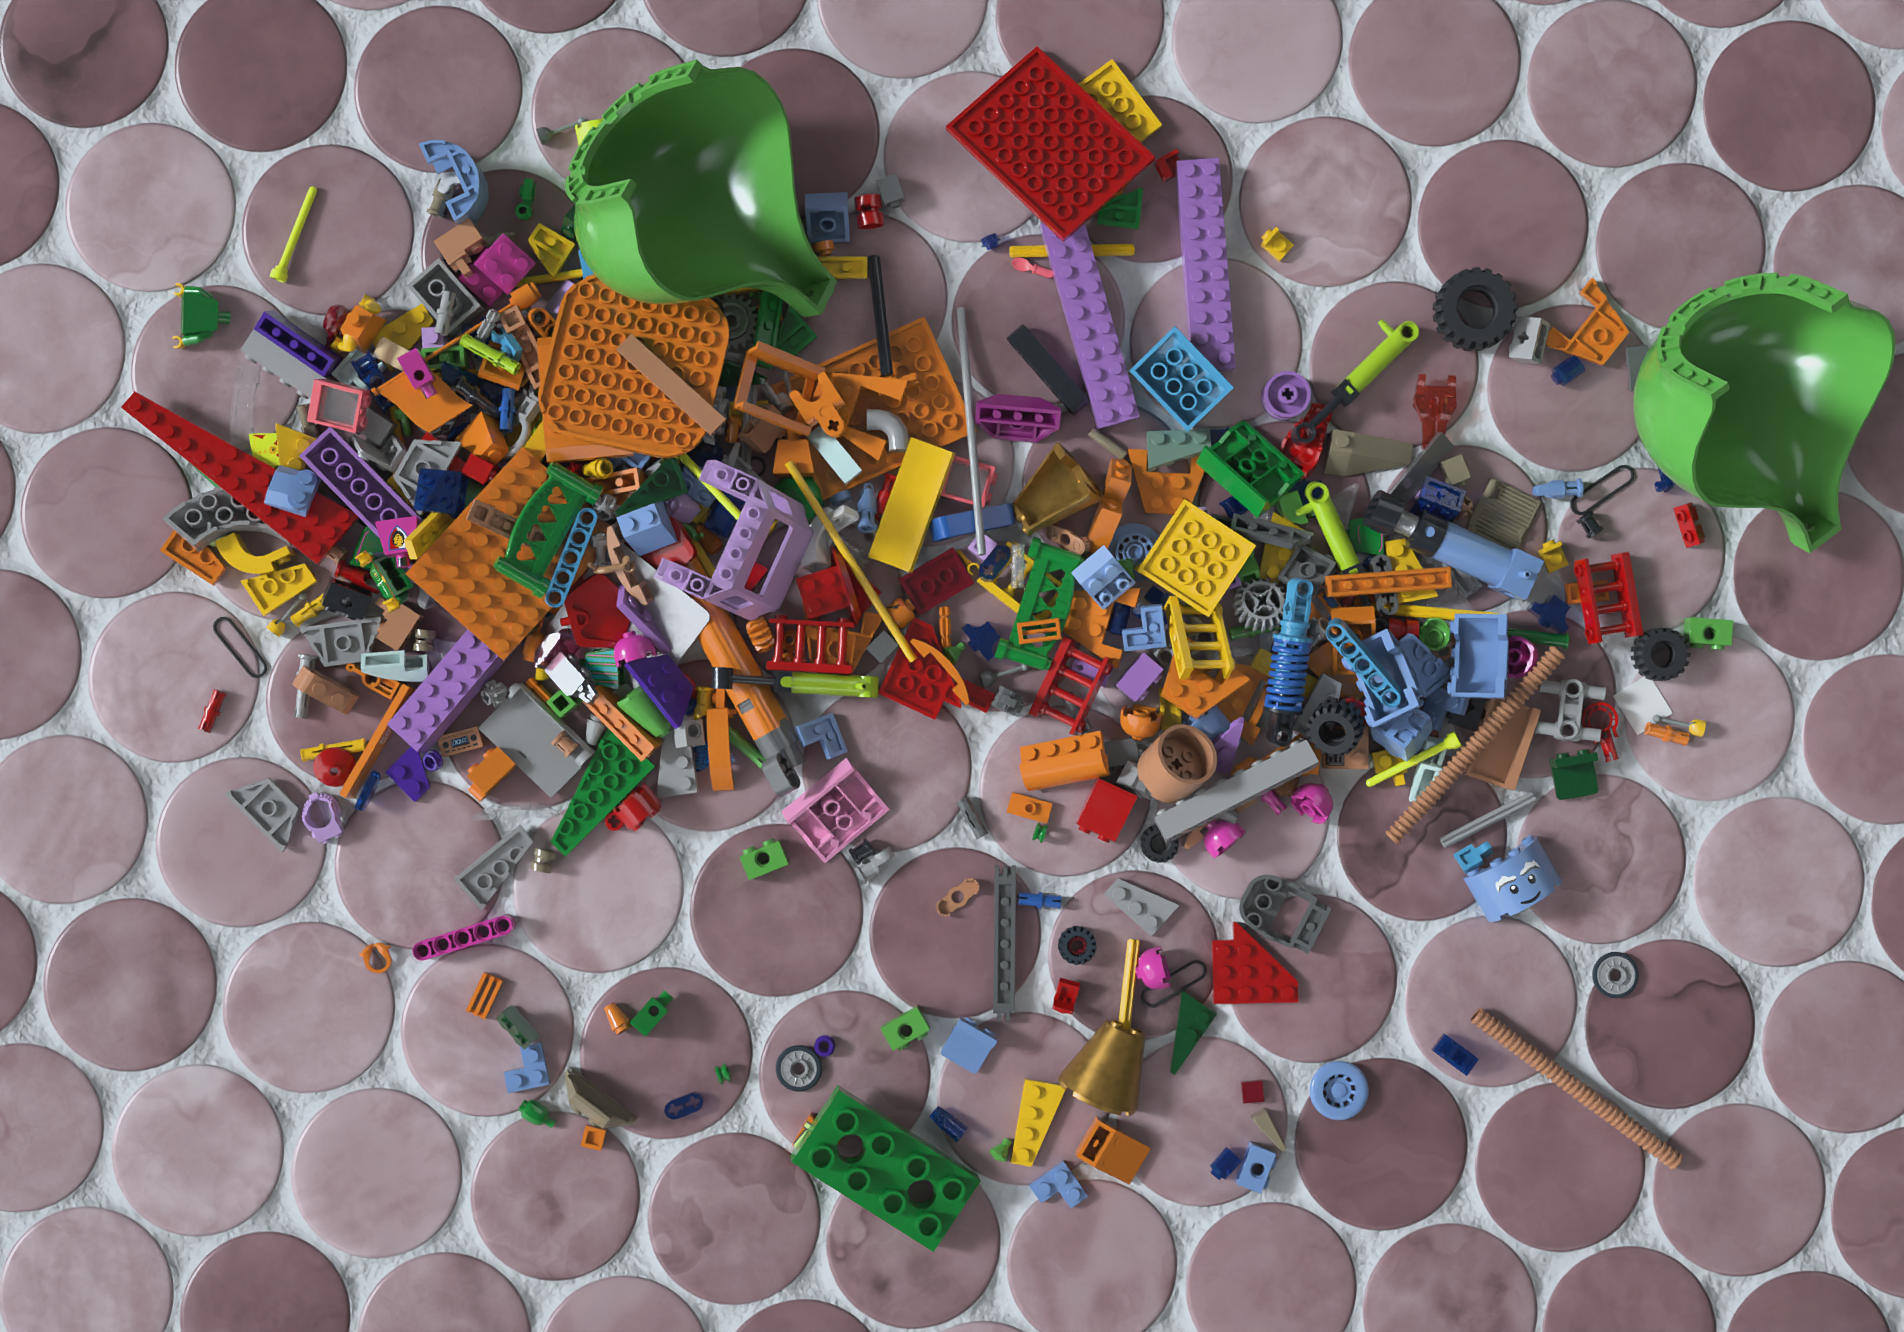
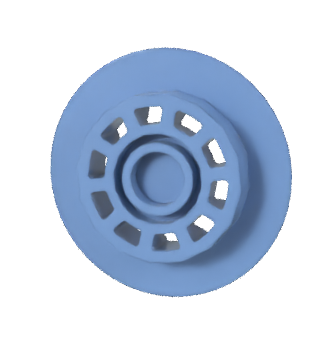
M1138 523L1126 524L1116 529L1108 550L1116 560H1120L1118 554H1122L1123 559L1132 558L1133 565H1138L1144 561L1150 552L1147 551L1146 546L1149 545L1151 550L1159 536L1145 525ZM1132 536H1137L1138 539L1133 540ZM1126 538L1129 539L1127 543L1123 542ZM1120 545L1123 546L1122 550H1118ZM1134 570L1135 582L1148 579V577Z
M1333 1061L1323 1065L1316 1071L1310 1083V1098L1314 1107L1320 1114L1329 1119L1346 1120L1354 1117L1363 1109L1368 1099L1369 1087L1365 1075L1358 1067L1349 1062Z

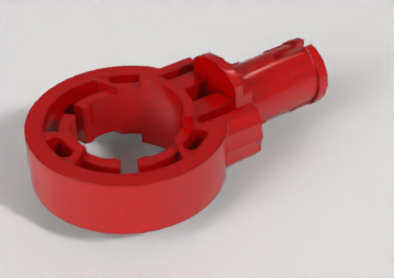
M1596 702L1590 704L1583 711L1581 717L1582 727L1593 728L1590 724V719H1587L1589 726L1585 725V715L1589 709L1592 711L1588 716H1591L1597 710L1607 711L1601 708V705L1608 707L1613 712L1615 718L1612 719L1610 712L1608 713L1610 723L1605 729L1601 730L1600 744L1605 762L1612 761L1609 752H1611L1613 760H1617L1619 757L1610 728L1614 738L1619 737L1616 730L1619 722L1618 714L1611 705L1604 702ZM1602 732H1606L1607 738H1603Z

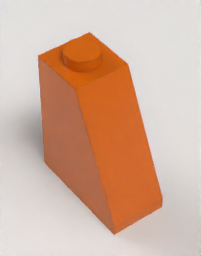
M482 411L455 439V441L463 444L462 447L494 465H497L509 452L503 433L499 431L500 425L498 420Z

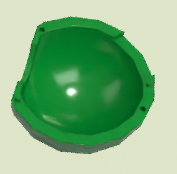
M782 477L775 484L774 488L803 504L807 521L811 524L817 516L793 477ZM803 477L823 508L824 501L819 486L813 477Z

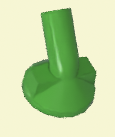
M398 407L394 411L395 419L401 421L404 435L410 436L413 434L410 425L411 419Z

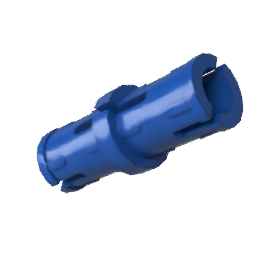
M512 388L502 389V401L499 407V413H501L499 431L504 433L513 432V415L516 413V408H514L516 390Z
M1019 892V898L1024 899H1019L1018 905L1037 906L1038 909L1042 907L1061 908V895H1045L1043 892H1038V894Z

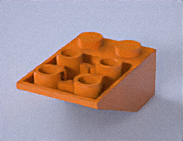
M1096 1116L1077 1147L1075 1155L1094 1168L1130 1185L1151 1148Z

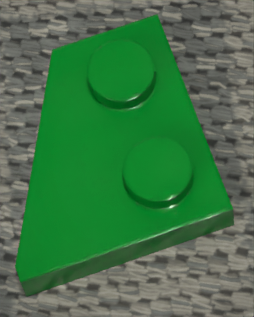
M1138 188L1135 191L1127 194L1124 193L1111 199L1098 211L1097 225L1138 230L1143 188Z
M791 306L788 307L785 319L780 326L775 348L796 356L818 337Z

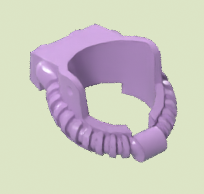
M315 792L310 794L309 800L307 799L306 803H304L301 815L302 821L306 828L312 831L313 838H317L319 843L326 844L331 841V838H339L345 832L344 828L341 827L343 824L340 819L341 807L333 796ZM317 800L328 802L332 813L330 823L324 827L317 826L310 817V808L313 802Z

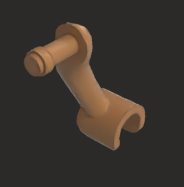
M626 555L623 557L621 564L603 567L595 566L592 562H588L587 566L592 568L593 573L605 574L619 570L630 573L635 570V561L629 563L630 557Z

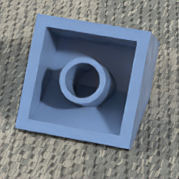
M848 193L805 194V214L809 244L825 240H833L834 243L850 242Z
M663 501L616 517L624 539L638 556L678 542Z

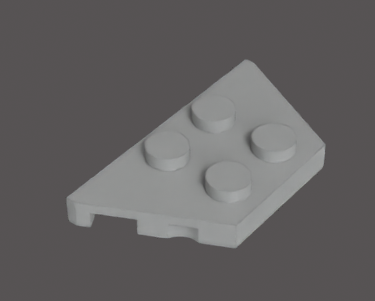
M413 440L393 478L402 488L403 493L410 500L419 515L424 514L462 447V443L457 441Z
M373 617L363 620L300 627V631L305 635L314 652L318 654L324 667L361 662V654L372 653L378 635L377 629L382 623L383 618Z
M271 778L225 793L281 852L287 849L300 807Z

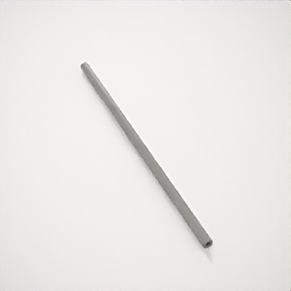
M959 307L957 308L977 553L979 556L986 555L966 315L965 308Z

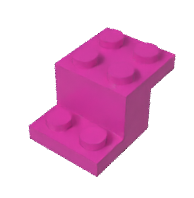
M502 233L489 249L484 247L468 266L474 275L466 279L461 273L457 278L491 307L503 292L509 294L536 262Z

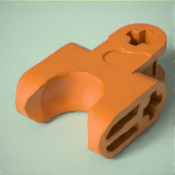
M822 371L818 374V381L822 386V395L818 400L809 402L796 390L791 391L789 395L809 427L819 423L827 435L838 438L846 431V424L838 410L846 404L829 376ZM833 421L836 424L839 423V425L837 426L838 430L836 432L833 429L830 430V428L832 427L831 423Z

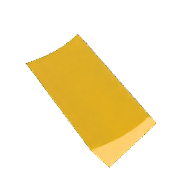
M911 437L870 549L869 558L910 573L913 572L956 453Z

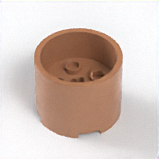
M1185 724L1171 726L1141 754L1137 765L1140 782L1143 781L1146 788L1152 793L1151 796L1165 803H1177L1181 799L1188 798L1213 775L1217 766L1216 750L1211 740L1201 730Z

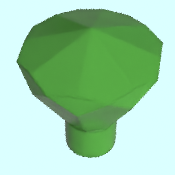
M960 642L956 646L945 647L942 649V653L955 665L961 652L966 647Z
M1004 1138L1001 1144L989 1150L995 1160L1007 1162L1008 1147L1011 1141Z

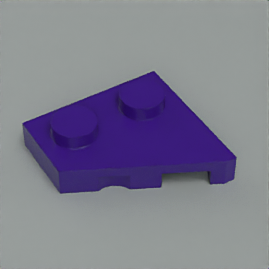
M412 747L385 772L414 802H417L431 788L420 754Z

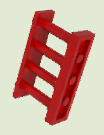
M1630 553L1611 555V561L1589 565L1588 558L1574 561V574L1577 577L1585 623V636L1588 644L1603 642V635L1624 632L1625 638L1644 635ZM1613 569L1615 582L1593 585L1591 573ZM1617 591L1618 603L1602 606L1596 605L1595 594ZM1617 611L1621 612L1622 624L1600 627L1598 615Z
M774 615V619L769 618V623L776 624L775 653L772 661H767L766 669L853 674V666L848 665L846 657L848 628H855V623H850L851 619L838 618V622L790 620L787 619V615ZM785 624L797 625L796 657L793 658V662H785V658H783ZM806 625L818 626L817 659H814V663H806V659H804ZM827 626L840 627L838 661L836 660V664H827V660H825Z
M1063 637L1029 710V714L1035 717L1047 714L1071 726L1069 734L1078 735L1084 731L1086 727L1085 719L1106 675L1108 676L1113 669V659L1105 656L1103 661H1100L1076 649L1075 640ZM1073 656L1099 669L1094 681L1068 669L1066 663L1069 657ZM1060 676H1065L1090 688L1085 700L1059 688L1057 682ZM1056 695L1081 707L1076 719L1050 707L1048 703L1050 697Z

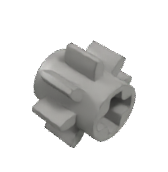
M604 494L599 496L592 509L596 510L597 518L607 521L611 518L615 519V511L620 505L616 504L617 499L614 496Z
M491 680L482 687L484 690L481 691V697L487 705L493 703V706L496 708L506 701L505 697L508 695V691L502 682L496 684L495 680Z

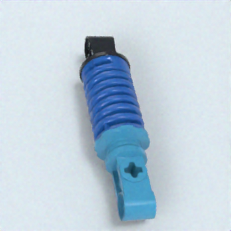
M1292 578L1287 584L1283 620H1280L1281 631L1280 633L1273 634L1274 646L1272 650L1277 652L1278 655H1271V660L1277 661V663H1270V668L1276 670L1269 671V676L1274 677V679L1269 678L1267 681L1273 687L1268 686L1266 688L1268 693L1274 694H1266L1265 703L1262 708L1269 711L1266 738L1270 743L1281 747L1289 745L1292 741L1295 715H1303V706L1300 702L1304 700L1302 695L1305 692L1303 686L1306 684V679L1304 678L1307 677V671L1305 670L1309 666L1307 663L1310 659L1308 653H1310L1313 639L1307 637V629L1310 628L1308 621L1311 613V600L1314 588L1309 580ZM1302 584V590L1299 593L1298 586ZM1281 731V738L1277 740V734Z

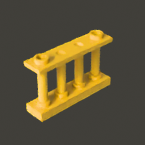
M1008 541L1005 545L1010 549L990 575L987 574L986 577L981 575L977 583L1017 614L1021 601L1019 603L1012 598L1014 596L1013 593L1032 570L1034 561L1022 552L1024 549L1015 541L1013 543ZM1018 555L1026 564L1008 587H1004L1001 590L996 586V580L1014 557ZM1044 573L1055 586L1060 587L1062 585L1051 574ZM1058 591L1049 601L1047 606H1055V599L1058 597ZM1044 610L1040 614L1037 613L1034 618L1037 621L1046 620L1052 612Z
M1169 596L1164 606V612L1179 680L1188 679L1194 669L1222 668L1224 679H1228L1231 672L1235 669V659L1231 656L1222 617V605L1218 603L1211 613V624H1186L1183 622L1182 615L1204 614L1192 606H1182L1179 604L1177 596ZM1213 632L1215 642H1190L1187 640L1186 633ZM1217 650L1219 660H1194L1191 658L1190 651Z

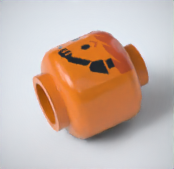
M896 598L885 607L899 629L904 628L915 618L913 610L916 608L908 599L904 601L902 598Z

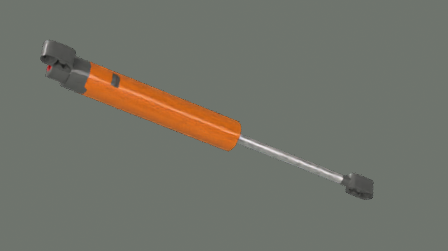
M623 460L618 469L619 471L632 469V466ZM696 555L686 568L709 578ZM685 592L710 614L709 622L697 636V639L712 666L734 668V675L764 676L729 612ZM734 683L732 689L725 690L761 754L766 759L762 762V770L774 792L778 796L783 797L798 789L801 784L799 776L794 767L806 761L796 743L799 739L769 685Z

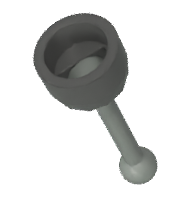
M580 117L578 121L557 129L550 130L547 127H540L536 129L541 144L544 145L552 140L553 134L575 127V125H581V123L587 121L584 117Z
M1022 664L1019 667L997 674L987 670L979 672L983 688L990 687L994 684L996 678L1020 670L1027 671L1029 666Z

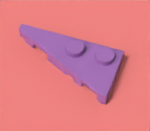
M620 582L617 608L664 655L669 653L671 647L653 621L650 613L644 605L632 597Z
M1244 717L1234 720L1230 724V729L1225 733L1221 732L1211 741L1217 754L1215 771L1230 773L1244 725Z

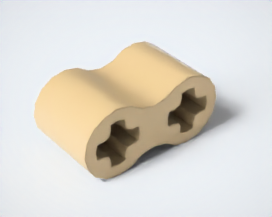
M381 336L372 356L404 371L397 358L410 350Z

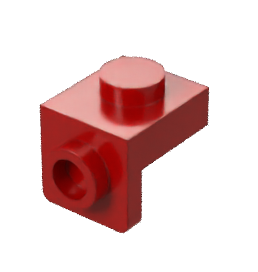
M1059 978L1052 1009L1062 1014H1073L1080 983Z

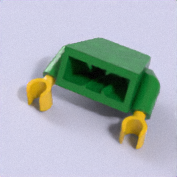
M180 283L175 284V286L181 288L179 293L174 292L173 294L181 298L180 335L182 336L172 337L174 340L179 339V345L173 346V348L183 349L189 345L200 344L211 338L213 333H216L218 323L230 324L231 312L218 311V301L214 300L212 294L202 287L184 286Z
M363 551L355 557V559L360 561L362 568L372 563L370 571L372 578L386 599L390 598L383 602V605H386L388 608V613L399 609L400 605L408 600L409 595L406 590L412 588L413 585L403 568H397L396 557H388L382 552L368 553L367 551Z

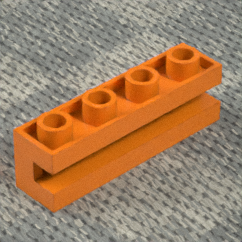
M600 685L596 686L595 689L599 693V697L591 705L584 700L582 702L641 762L650 757L664 741L659 736L656 738L618 707L617 701L620 697L617 694H612L614 691L611 688Z

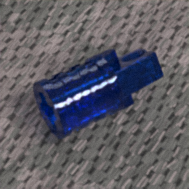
M1115 602L1107 629L1108 633L1122 636V629H1127L1131 606Z
M937 1106L929 1116L955 1142L968 1129L964 1123L940 1106Z

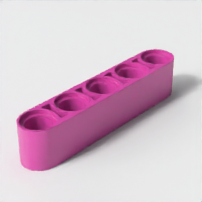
M505 914L416 943L413 946L412 953L417 960L423 961L512 932L516 927V920L513 916ZM502 919H506L509 922L508 930L501 928L500 922ZM482 925L488 927V936H483L480 933ZM461 932L468 934L469 941L467 943L461 941ZM442 938L446 939L449 943L447 949H443L440 946ZM421 945L427 946L429 951L427 956L420 953Z

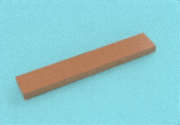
M632 334L616 349L618 353L710 436L726 422V419Z

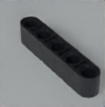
M1025 325L1019 326L1006 338L1073 416L1090 402L1087 396Z

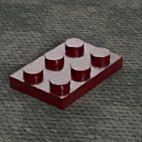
M953 547L916 568L912 573L909 572L899 578L919 615L924 614L974 584Z

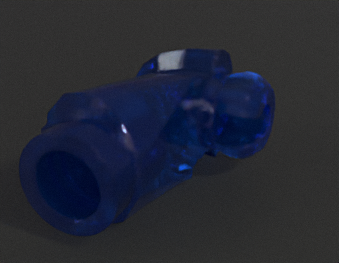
M1658 467L1661 481L1654 483L1655 490L1658 493L1662 491L1664 493L1669 492L1674 488L1675 483Z

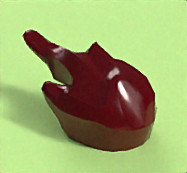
M343 305L331 306L324 318L323 328H326V332H328L325 346L331 349L330 345L341 332V326L350 313Z

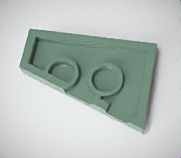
M1186 430L1147 431L1148 470L1151 472L1163 465L1169 466L1182 459L1188 460L1200 456L1204 446L1211 447L1210 430H1190L1188 432Z

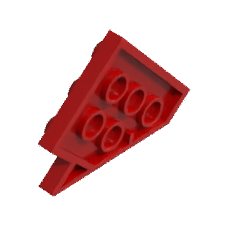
M914 618L904 638L917 659L909 662L899 646L878 694L935 720L944 701L958 708H961L962 705L959 697L952 690L955 686L951 675L931 652L924 658L910 643L912 639L927 643L942 653L933 626Z
M1232 921L1233 939L1212 940L1213 1004L1298 1002V981L1236 921Z

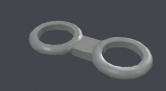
M532 383L528 392L529 397L525 398L516 411V416H513V427L519 424L522 425L521 435L518 441L509 448V452L502 460L513 458L530 438L532 431L531 423L540 411L538 403L539 388L535 390Z

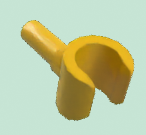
M960 549L956 551L957 555L966 565V570L969 574L973 575L970 572L971 565H976L977 569L980 570L979 565L971 562Z

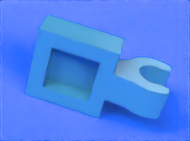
M504 327L500 329L499 333L501 335L496 334L492 330L490 334L491 340L502 345L501 351L505 352L506 356L519 362L523 349L512 334L508 335Z
M1486 841L1477 848L1470 844L1453 855L1466 874L1484 864L1482 858L1489 857L1493 854V851L1491 850L1492 846Z

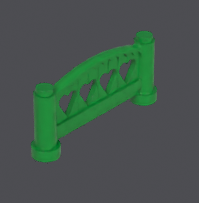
M551 462L546 470V473L549 474L548 480L532 495L518 516L509 538L506 555L504 557L498 556L493 564L496 571L531 590L532 595L539 599L546 593L551 582L550 579L543 575L584 502L593 505L603 490V487L596 482L592 484L559 463L555 464L554 462ZM554 487L560 488L567 503H549L548 497L553 494L552 490ZM547 505L550 507L557 522L541 523L538 521L537 517L542 513L543 506ZM534 524L540 527L546 541H529L527 539V534L532 532L531 527ZM523 543L529 545L535 560L517 559L516 554L518 551H521Z
M1033 537L1027 557L1035 559L1010 638L1009 640L1000 638L994 658L1000 660L1006 658L1044 671V669L1048 670L1052 658H1049L1048 654L1057 640L1043 641L1040 648L1035 647L1032 643L1019 644L1017 623L1037 621L1032 615L1033 613L1050 610L1052 612L1050 619L1059 618L1062 633L1070 613L1074 595L1075 577L1071 572L1084 562V557H1081L1080 554L1043 543L1040 538ZM1061 569L1065 572V576L1061 579L1062 585L1055 587L1044 573ZM1057 590L1058 597L1055 599V606H1047L1039 596V593ZM1050 623L1048 627H1042L1041 625L1022 627V631L1056 627V624ZM1056 631L1045 633V637L1057 635ZM1023 635V639H1028L1026 635Z

